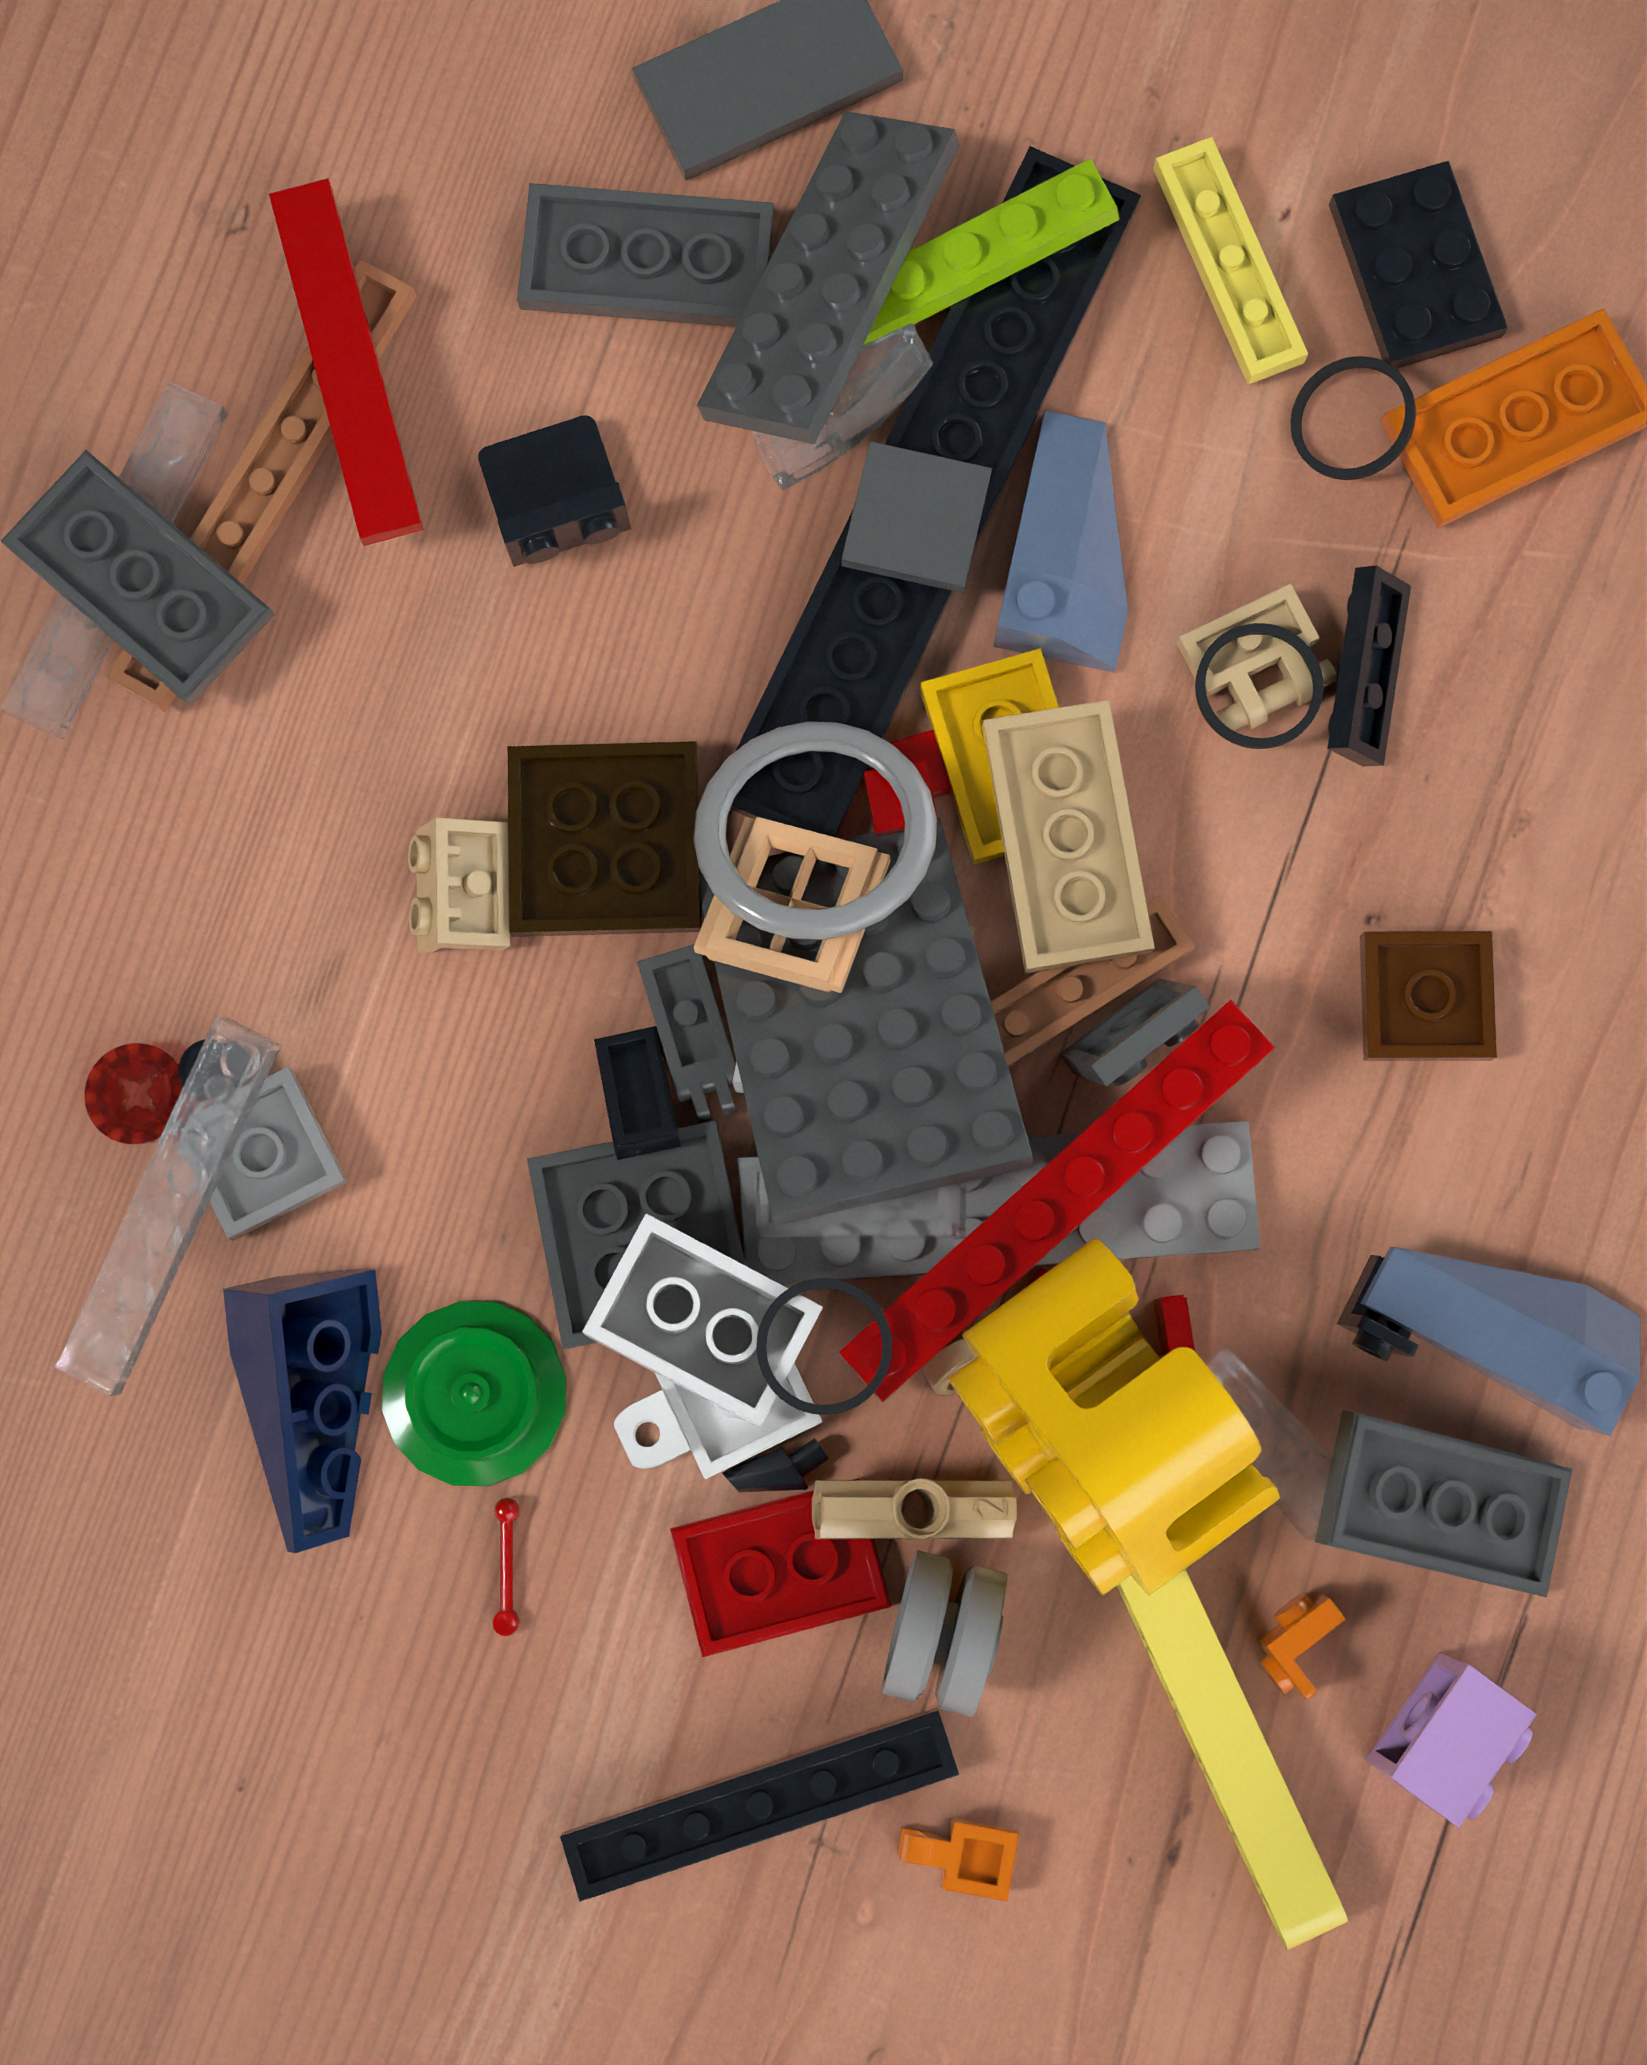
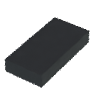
M653 1026L594 1039L617 1160L681 1147L657 1027Z

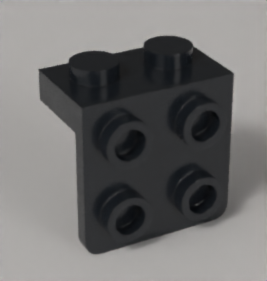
M582 415L486 446L480 450L478 461L513 567L525 563L535 564L544 562L562 551L584 544L603 543L616 537L619 533L631 529L619 483L615 481L597 424L592 417Z

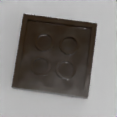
M696 741L507 746L509 933L512 937L700 932V868L693 840L696 810L699 805L698 746Z

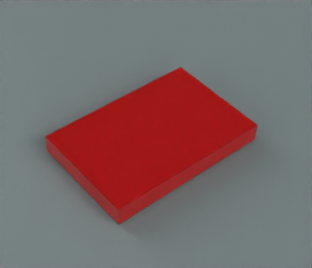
M814 1490L670 1528L702 1657L892 1607L875 1539H815V1530L812 1523V1497Z

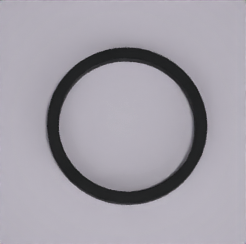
M1366 356L1339 359L1317 371L1300 390L1291 413V434L1294 445L1303 460L1312 469L1324 476L1339 480H1355L1371 476L1389 466L1407 446L1415 426V399L1409 384L1402 374L1385 361ZM1368 368L1384 373L1399 386L1405 403L1403 427L1394 444L1377 460L1357 468H1335L1318 461L1308 451L1302 436V416L1312 393L1326 379L1344 370Z
M1265 623L1238 626L1218 637L1209 646L1201 659L1195 681L1197 703L1210 727L1227 741L1251 749L1278 747L1302 734L1311 724L1320 708L1324 688L1322 671L1311 648L1293 632ZM1248 635L1272 636L1291 645L1305 660L1312 677V700L1304 718L1289 731L1268 738L1249 737L1228 728L1213 712L1206 694L1207 670L1215 654L1227 643L1237 638Z
M818 1278L807 1280L785 1290L769 1306L758 1330L757 1358L760 1370L767 1384L788 1405L811 1414H838L862 1404L881 1385L891 1361V1331L881 1308L862 1289L837 1279ZM834 1289L855 1297L872 1313L881 1333L882 1356L874 1378L859 1394L837 1404H812L791 1395L776 1380L767 1358V1336L775 1315L789 1300L810 1290Z

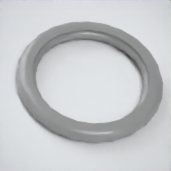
M803 722L778 727L748 741L724 761L708 782L696 810L693 840L699 868L712 893L734 915L760 930L791 939L824 940L854 934L880 922L908 900L926 875L936 846L937 816L931 792L917 767L894 745L867 730L835 722ZM809 751L836 752L857 758L875 768L891 784L900 800L905 820L904 843L896 864L886 878L869 893L845 905L821 910L795 909L774 903L755 892L739 876L729 857L725 837L727 815L736 794L745 782L764 766L776 760Z

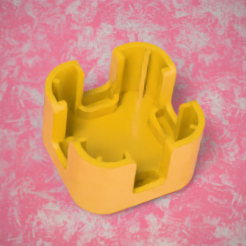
M1093 1238L963 1333V1338L976 1359L952 1375L948 1380L982 1427L980 1432L993 1452L1026 1495L1031 1492L1034 1494L1057 1526L1054 1528L1056 1534L1102 1596L1131 1575L1143 1591L1150 1596L1278 1501L1280 1495L1272 1481L1268 1477H1263L1254 1465H1250L1259 1456L1261 1446L1254 1431L1231 1396L1194 1350L1180 1347L1172 1350L1163 1358H1159L1129 1313L1139 1300L1136 1293V1285L1131 1274L1099 1239Z

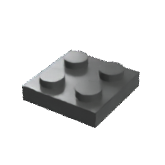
M1159 978L1062 1051L1060 1056L1073 1074L1106 1087L1112 1082L1115 1086H1120L1136 1077L1145 1069L1147 1062L1144 1058L1164 1043L1167 1047H1171L1190 1036L1199 1026L1196 1018L1207 1011L1210 1006L1196 986Z

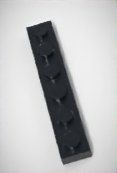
M937 1707L562 1832L560 1839L576 1892L581 1902L958 1776L959 1772Z

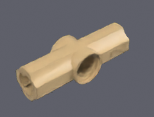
M922 1478L914 1480L815 1481L812 1497V1523L815 1530V1539L1013 1538V1529L1017 1521V1504L1012 1481L927 1480ZM911 1491L922 1497L927 1509L925 1520L917 1528L907 1524L901 1512L902 1501L906 1494Z

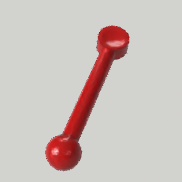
M507 1497L497 1501L494 1507L495 1517L500 1521V1611L494 1616L492 1624L496 1633L501 1636L512 1635L520 1624L519 1616L513 1610V1521L519 1516L520 1509L515 1500Z

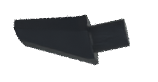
M814 1438L789 1456L781 1447L775 1452L732 1468L722 1474L738 1492L806 1490L809 1487L803 1477L824 1464L829 1458Z

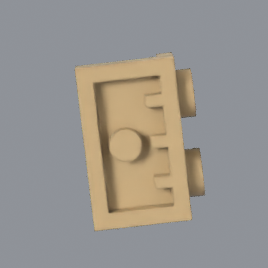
M435 817L417 829L416 835L411 838L409 844L408 864L410 871L416 873L417 897L412 900L410 905L409 927L411 934L417 936L418 952L433 953L440 948L502 951L510 947L508 822Z

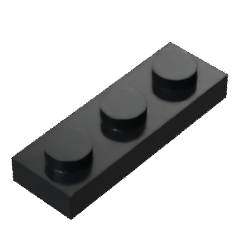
M1377 565L1355 568L1352 592L1347 602L1348 618L1343 650L1338 660L1339 676L1334 708L1328 725L1329 740L1327 749L1363 767L1384 766L1411 591L1409 584Z

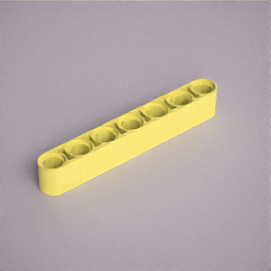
M1186 1569L1150 1596L1143 1591L1130 1575L1117 1585V1589L1285 1948L1290 1950L1348 1922L1337 1892Z

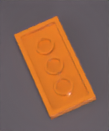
M1603 308L1416 398L1414 430L1407 446L1399 457L1437 528H1440L1646 428L1647 384ZM1405 404L1386 412L1380 421L1392 445L1403 427Z

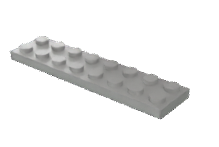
M1249 1121L1190 1125L1035 1266L1057 1265L1093 1238L1099 1239L1118 1260L1261 1249ZM1081 1133L1028 1137L1033 1156L1032 1167L774 1226L759 1158H738L745 1266L781 1285L798 1284L818 1278L842 1281L924 1275Z

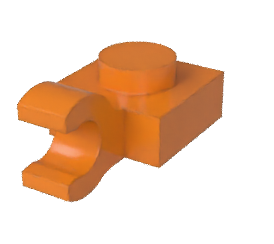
M956 1818L951 1819L948 1838L924 1830L901 1827L897 1855H900V1861L943 1868L940 1886L943 1890L1008 1902L1019 1833L1014 1829Z

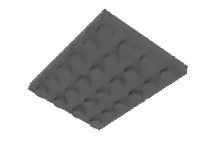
M938 817L936 830V846L926 875L908 900L882 921L865 928L842 993L832 990L829 993L714 961L774 1226L1033 1166L1031 1148L940 817ZM875 832L843 840L877 848L878 852L890 855V864L884 877L885 879L897 862L904 843V832L878 837L875 836ZM792 852L768 856L756 888L789 897L804 856ZM816 859L801 900L829 908L835 907L850 868ZM700 872V901L705 919L714 894L702 872ZM743 920L735 940L769 949L774 933L760 930ZM786 937L781 952L815 961L822 940L791 939Z

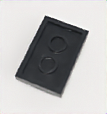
M1449 160L1332 195L1329 208L1383 361L1396 369L1501 338L1504 335L1508 326Z

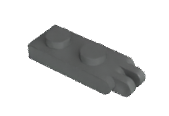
M695 944L638 961L637 964L679 1101L683 1102L692 1099L699 1122L701 1123L712 1119L705 1095L717 1091L724 1115L736 1112L729 1087L734 1086L732 1081L736 1065L702 955L695 953Z

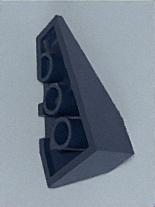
M356 1269L277 1276L224 1288L223 1295L230 1355L287 1552L299 1553L349 1537L361 1465V1457L355 1451L361 1414L369 1415L372 1393L364 1392L370 1354L379 1353L382 1335L376 1270Z

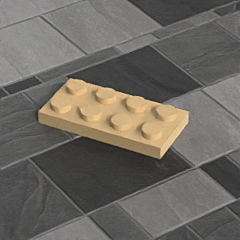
M1104 700L983 720L982 729L1025 973L1152 953L1155 948L1110 701Z

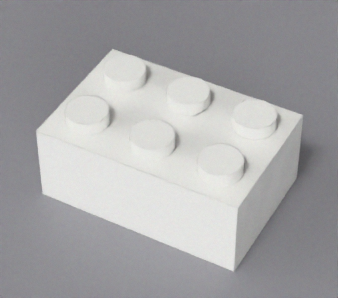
M645 1214L582 1333L590 1339L760 1428L777 1395L769 1387L760 1370L757 1358V1335L767 1309L788 1288L658 1219ZM800 1294L789 1300L778 1311L771 1323L767 1336L766 1349L769 1366L781 1386L823 1308Z

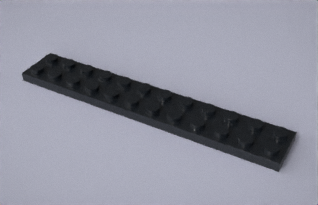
M1030 146L1002 203L1074 167V165ZM1104 178L1102 180L1117 206L1120 220L953 304L885 442V445L992 468L975 546L1139 206L1140 194ZM852 510L736 751L748 741L771 730L803 722L841 723L867 730L883 739L954 591L841 566V559L853 513ZM809 751L785 756L764 766L750 777L736 794L730 809L752 819L760 817L836 838L864 780V771H868L870 766L857 758L836 752Z

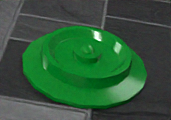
M458 1301L425 1314L398 1340L383 1373L382 1412L394 1444L419 1471L452 1486H491L524 1473L551 1447L565 1415L566 1374L554 1343L529 1316L497 1302Z

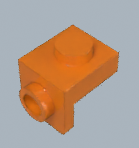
M1302 1593L1286 1603L1274 1615L1279 1624L1257 1640L1268 1655L1259 1663L1284 1695L1291 1689H1294L1299 1696L1308 1700L1317 1693L1315 1687L1294 1660L1346 1620L1333 1601L1319 1593L1311 1599L1306 1593Z

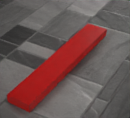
M327 178L270 193L269 197L360 540L363 546L423 531V523L330 180Z

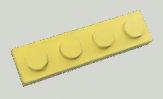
M1213 137L1157 157L1153 167L1154 173L1247 385L1305 363L1308 356L1306 347Z

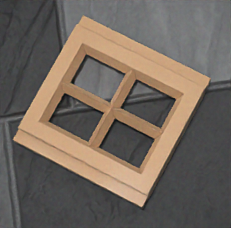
M745 817L730 854V859L739 876L755 892L774 903L795 909L821 910L829 908L801 900L816 859L850 868L836 906L845 905L869 893L884 880L890 864V855L878 852L877 848L756 817V819ZM771 847L804 856L789 897L756 888ZM714 895L695 942L694 950L695 953L705 955L713 961L829 993L830 990L842 993L865 929L854 934L822 940L815 961L782 953L786 937L774 934L769 949L735 940L743 919L734 915Z

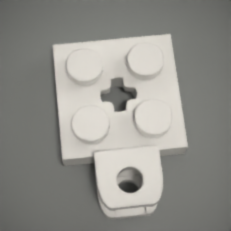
M794 1363L782 1387L796 1398L814 1404ZM655 1373L662 1390L624 1409L615 1419L614 1428L634 1467L640 1469L657 1467L692 1451L704 1479H707L822 1423L820 1415L798 1410L776 1396L761 1427L758 1428ZM646 1422L654 1423L660 1430L659 1440L651 1447L640 1446L635 1438L637 1428Z

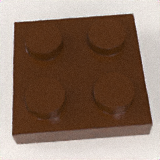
M1492 931L1364 932L1360 935L1363 1061H1491L1497 1058Z

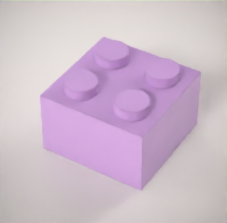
M1439 1652L1365 1760L1430 1809L1459 1828L1466 1817L1473 1820L1485 1809L1494 1793V1786L1490 1782L1505 1761L1509 1764L1515 1762L1525 1751L1533 1735V1731L1528 1727L1537 1714L1469 1664Z

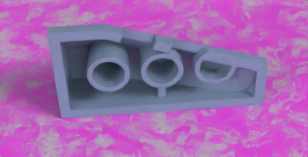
M1045 410L993 647L1020 653L1041 648L1044 658L1114 673L1128 614L1106 426L1103 422Z
M1390 1247L1360 1303L1577 1429L1611 1436L1640 1379V1315L1586 1284Z

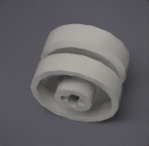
M916 1550L907 1576L892 1635L881 1694L915 1702L924 1693L932 1665L935 1663L940 1665L935 1691L940 1709L973 1717L977 1710L986 1678L991 1674L997 1654L1003 1625V1616L1001 1615L1007 1587V1574L982 1566L972 1565L962 1578L956 1601L951 1602L948 1601L953 1576L950 1560L947 1557Z

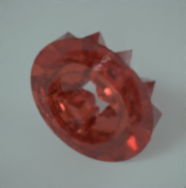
M143 1043L121 1045L103 1055L91 1069L84 1091L86 1110L95 1127L108 1138L127 1145L155 1143L158 1138L173 1130L172 1125L178 1122L184 1108L189 1105L187 1093L179 1081V1065L173 1056L158 1047ZM122 1077L128 1082L132 1081L139 1085L150 1079L152 1085L148 1088L147 1094L153 1100L151 1103L156 1107L155 1111L138 1105L131 1107L129 1111L125 1110L126 1107L124 1105L130 1097L124 1090L125 1086L118 1081L119 1078Z

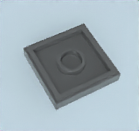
M870 441L841 559V566L964 593L992 468Z

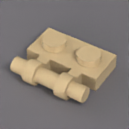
M1290 583L1180 636L1176 644L1194 679L1196 680L1199 664L1209 646L1222 634L1238 626L1252 623L1272 624L1293 632L1309 647L1316 645L1320 637L1292 584ZM1248 635L1227 643L1215 654L1206 674L1207 697L1228 688L1233 698L1234 704L1215 712L1219 720L1233 731L1243 726L1251 730L1267 722L1268 714L1292 702L1300 706L1312 700V677L1302 656L1288 643L1268 635ZM1328 659L1319 662L1323 676V686L1325 687L1336 682L1337 675L1331 662ZM1277 663L1284 679L1257 692L1249 676Z

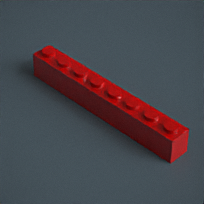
M1231 999L883 1311L891 1331L892 1355L887 1374L881 1385L874 1392L881 1402L889 1398L1275 1049V1046ZM873 1320L838 1352L866 1385L874 1378L882 1356V1338L876 1320Z

